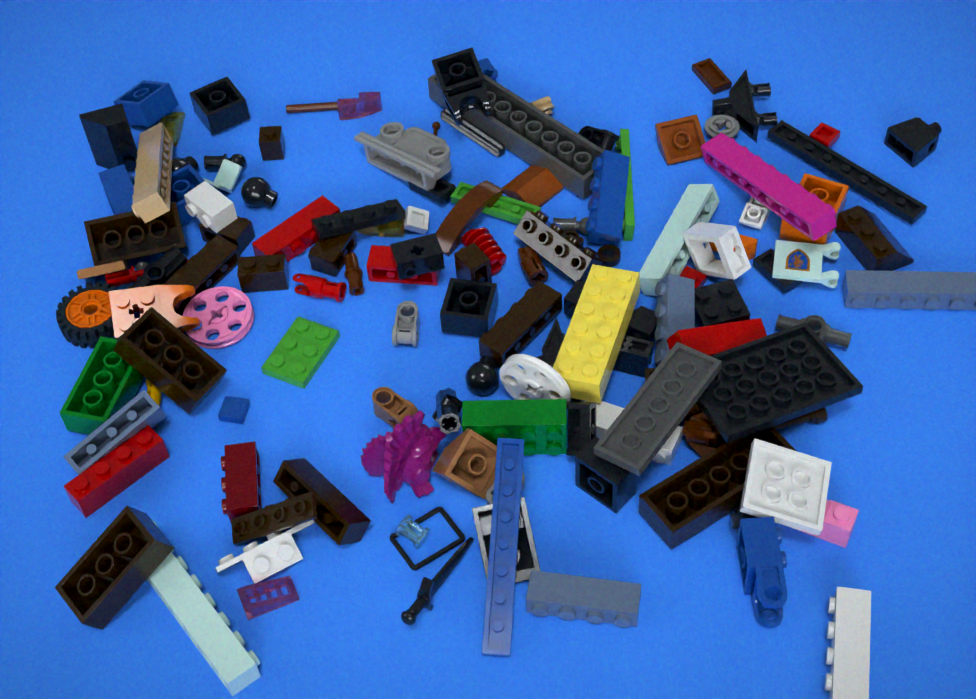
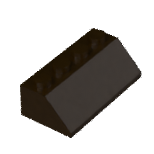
M176 202L170 203V211L147 223H144L141 217L138 218L133 211L84 221L94 266L166 253L171 247H177L179 250L188 248Z

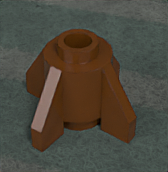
M703 412L691 416L689 421L686 420L684 422L682 435L686 436V442L701 457L716 449L711 446H718L721 438H723Z

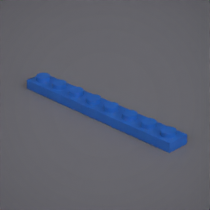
M497 439L482 655L510 657L524 439Z

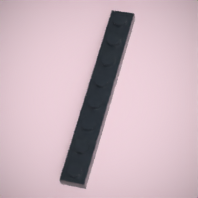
M783 120L768 131L767 138L843 184L848 185L853 190L911 225L926 213L927 206Z

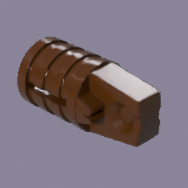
M530 246L519 248L517 256L529 283L532 286L538 281L544 283L548 279L549 274L540 257Z

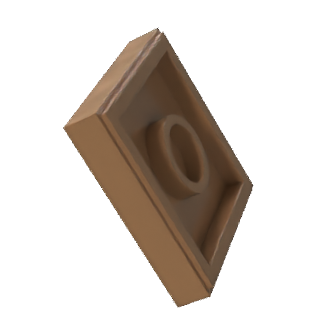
M121 260L80 269L76 272L79 280L130 269L128 261Z

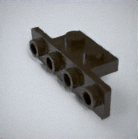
M308 492L296 497L287 498L285 501L267 505L265 508L233 518L231 520L233 544L239 545L316 519L315 493Z

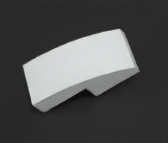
M751 196L749 203H746L739 224L761 230L771 210Z

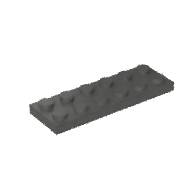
M676 342L593 447L594 454L640 476L722 369V361Z

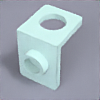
M224 159L214 182L203 179L210 185L231 193L242 170V166Z

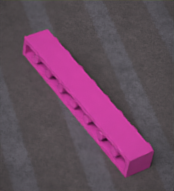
M720 133L700 146L707 165L811 240L815 241L837 227L835 220L836 212L832 205L824 203L816 194H811L805 190L801 184L792 181L788 175L780 173L773 165L767 164L760 156L754 155L745 146L739 145L732 137L729 138L725 134Z

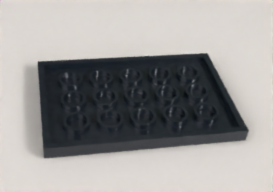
M805 322L711 355V357L722 361V369L697 400L696 404L723 439L730 443L859 395L863 391V385Z

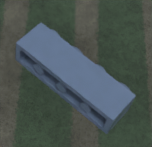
M668 273L656 284L657 306L655 308V317H657V328L654 334L657 340L654 355L656 368L670 351L667 339L678 330L695 328L694 279Z
M143 390L63 457L79 475L149 425L151 428L156 426L166 415L148 393Z
M531 570L526 596L527 613H532L539 617L549 615L557 616L564 620H587L593 624L603 622L615 624L623 628L637 627L641 584Z

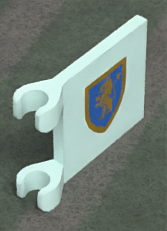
M776 240L772 278L815 282L829 288L837 287L839 273L835 270L822 273V258L824 255L829 259H838L841 246L837 242L821 245Z

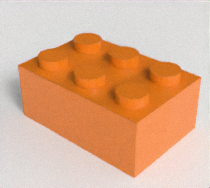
M804 173L799 184L811 194H816L824 203L832 205L836 212L835 220L837 222L838 213L842 212L845 207L849 186ZM782 219L779 238L793 242L824 245L828 244L834 229L813 241Z

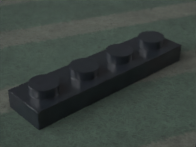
M394 199L366 205L357 209L345 210L332 215H324L311 219L313 230L319 240L405 219V210L399 201Z

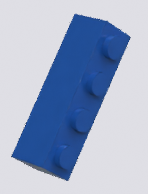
M604 150L593 161L594 177L590 183L592 196L588 203L590 214L585 226L588 241L602 245H615L622 237L630 160L628 156Z

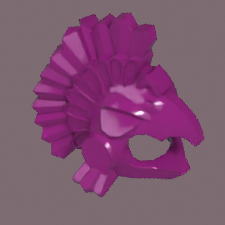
M421 410L414 416L407 415L403 419L402 424L395 425L393 432H386L385 436L378 434L377 438H372L371 442L366 443L365 449L362 448L363 455H360L362 466H364L369 476L380 477L384 475V493L391 503H394L396 491L401 488L403 481L410 484L418 498L428 496L430 492L434 491L428 479L439 456L436 449L440 441L446 438V433L440 431V427L429 428L427 425L422 424L425 414Z

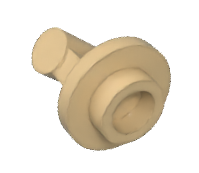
M549 96L530 102V104L549 116L553 114L552 111L555 108Z

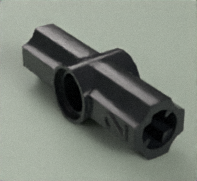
M171 247L157 262L146 265L144 274L128 289L164 284L177 270L188 262L187 257L177 247Z
M449 387L445 390H439L437 393L436 410L432 415L433 419L440 424V431L446 434L457 432L461 427L460 412L463 404L457 398L456 391Z

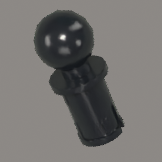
M227 154L223 156H204L205 169H220L224 159L242 166V169L246 166V159L241 154H233L231 158H228Z

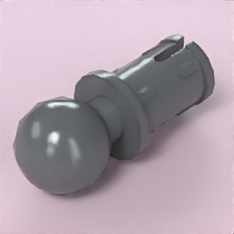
M553 217V222L564 227L565 231L572 230L576 232V230H579L582 234L587 235L585 226L589 217L583 218L580 221H576V217L574 219Z

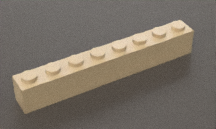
M162 122L139 135L131 208L138 218H142L144 223L170 211L173 138Z

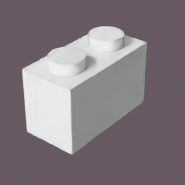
M206 181L184 195L187 212L192 217H197L204 227H209L216 233L238 218L234 203Z

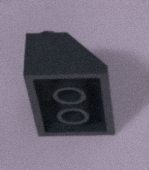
M123 104L79 114L96 165L111 169L124 164L127 172L135 170L138 150Z

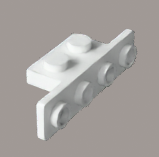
M314 520L293 526L284 533L281 530L266 536L268 541L260 545L255 541L243 547L244 553L235 558L232 553L218 560L219 566L215 568L216 573L243 561L253 583L256 584L302 560L303 557L292 535L314 524Z

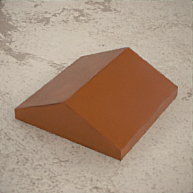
M697 114L655 124L658 148L667 166L703 157L700 146L706 142Z
M531 165L502 187V189H504L503 194L510 198L542 207L560 193L564 186L548 168Z

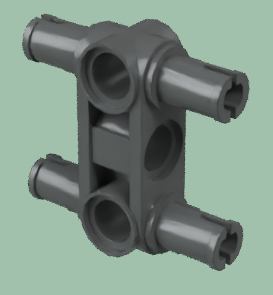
M781 314L778 316L776 330H785L806 322L825 344H834L847 349L849 347L852 333L830 328L831 326L818 315H811L804 319L801 318V320L782 316Z

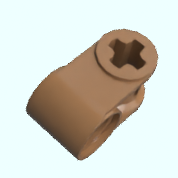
M379 387L372 393L374 414L393 429L396 424H402L403 419L407 415L414 416L418 412L417 407L412 402L404 399L388 387Z

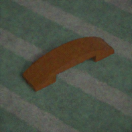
M485 180L472 188L457 202L436 232L443 254L448 257L462 242L461 235L486 206L491 208L504 193V189Z

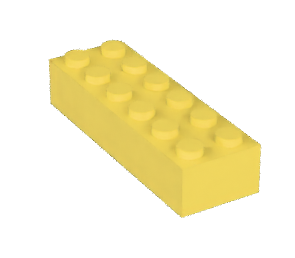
M592 264L553 366L569 386L571 398L601 404L640 294L639 272Z

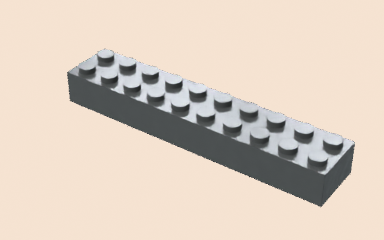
M434 74L428 78L429 97L444 108H447ZM483 74L492 116L486 117L481 110L470 109L464 113L463 119L529 164L548 168L564 187L582 199L592 193L590 183L594 177L593 161L604 150Z

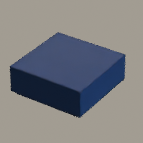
M225 396L218 414L219 421L243 424L250 407L249 399Z

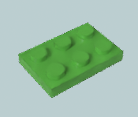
M298 316L261 367L262 373L305 389L340 338L339 331Z

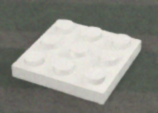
M754 439L751 443L740 512L759 518L774 517L775 523L819 536L823 529L832 462Z

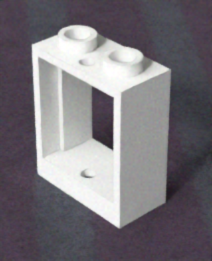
M698 222L682 233L697 271L708 276L735 280L751 268L736 226ZM709 242L715 243L721 260L715 259Z

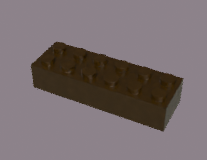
M774 427L730 443L725 442L640 494L639 514L672 550L739 508L753 440L759 439L796 451Z

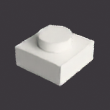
M408 205L405 209L404 229L425 235L428 231L429 211Z

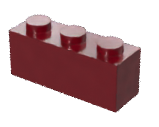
M255 441L225 445V456H221L222 471H225V477H221V486L223 493H226V499H222V510L224 515L228 514L231 523L233 518L262 509L260 456Z

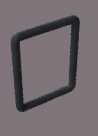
M436 507L392 533L390 541L412 570H418L463 543L465 536L442 507ZM440 512L459 536V539L415 565L395 538Z

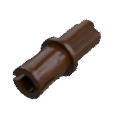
M355 253L345 254L346 271L344 275L348 280L349 292L351 295L359 296L364 293L361 279L363 272L359 268Z

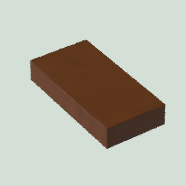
M711 58L692 64L694 74L713 95L732 88V82Z

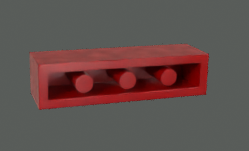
M322 195L252 242L255 256L285 254L286 262H289L319 240L312 228L311 219L340 213V209Z
M761 318L678 330L667 339L670 350L676 342H679L711 356L765 337L767 334Z
M148 425L65 484L64 489L71 503L87 518L170 456L163 439Z

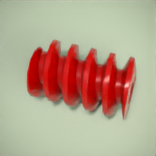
M484 227L471 229L462 236L461 241L465 247L474 242L490 259L491 276L496 275L506 262L507 256L502 252L501 247L498 246L489 230Z

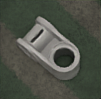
M404 301L397 307L395 324L392 329L393 346L398 344L418 346L420 318L418 306L413 301Z

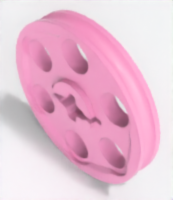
M227 286L210 288L197 294L187 304L182 315L199 318L202 326L197 330L185 332L188 338L195 344L206 349H221L237 343L249 332L254 322V310L247 295L236 288ZM221 296H229L224 302L217 301ZM201 304L207 305L204 310L195 311L197 306ZM239 305L246 306V308L243 311H234L235 308ZM234 324L242 325L240 329L236 331L230 330L231 326ZM219 333L217 339L208 340L210 334Z

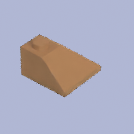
M467 428L444 448L432 471L470 493L486 499V493L495 480L497 446Z

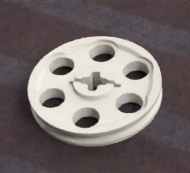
M514 354L508 357L500 368V380L506 391L515 400L566 399V403L571 400L569 386L563 377L550 365L536 357L526 354Z

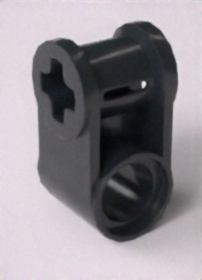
M591 126L583 127L578 133L601 149L612 151L615 142L620 139L613 132Z

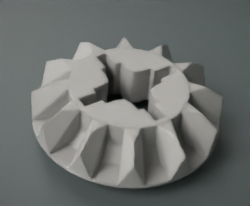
M728 115L712 116L707 119L704 127L706 135L712 138L720 133L725 134L729 138L737 137L740 129L738 121Z

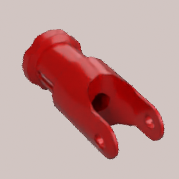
M301 273L293 276L294 281L305 285L295 287L294 290L298 294L319 299L324 297L335 299L336 302H343L347 287L344 282H330L326 278Z

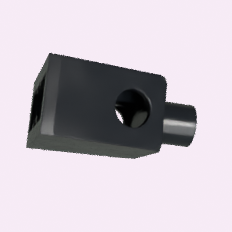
M915 117L888 127L884 144L914 168L935 151L942 129L937 122L928 125L922 119Z

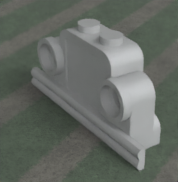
M390 122L380 128V134L376 137L363 131L354 137L355 141L364 145L367 163L427 191L433 189L436 181L452 169L450 148L446 141L418 127H410L404 131L401 123Z

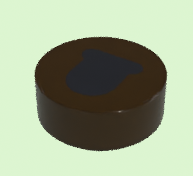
M604 245L598 249L597 258L603 261L602 266L614 267L620 262L621 252L618 247Z

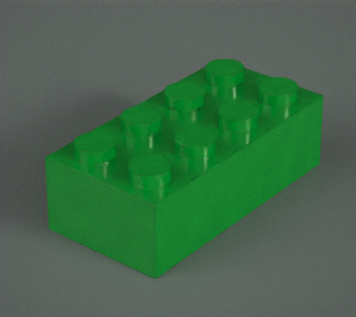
M100 336L59 413L67 431L90 435L135 397L144 376L113 351L118 339Z
M566 399L463 401L462 432L469 428L496 446L498 438L524 439L525 456H532L534 454H566Z

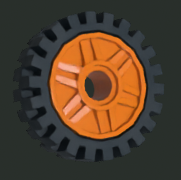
M95 282L94 286L91 283H86V288H82L80 285L76 287L77 292L69 291V297L64 295L62 298L63 303H58L56 320L63 336L76 347L80 345L81 348L85 349L89 345L90 349L96 346L100 336L114 337L109 291L118 289L115 286L111 287L107 283H104L103 286L101 282Z

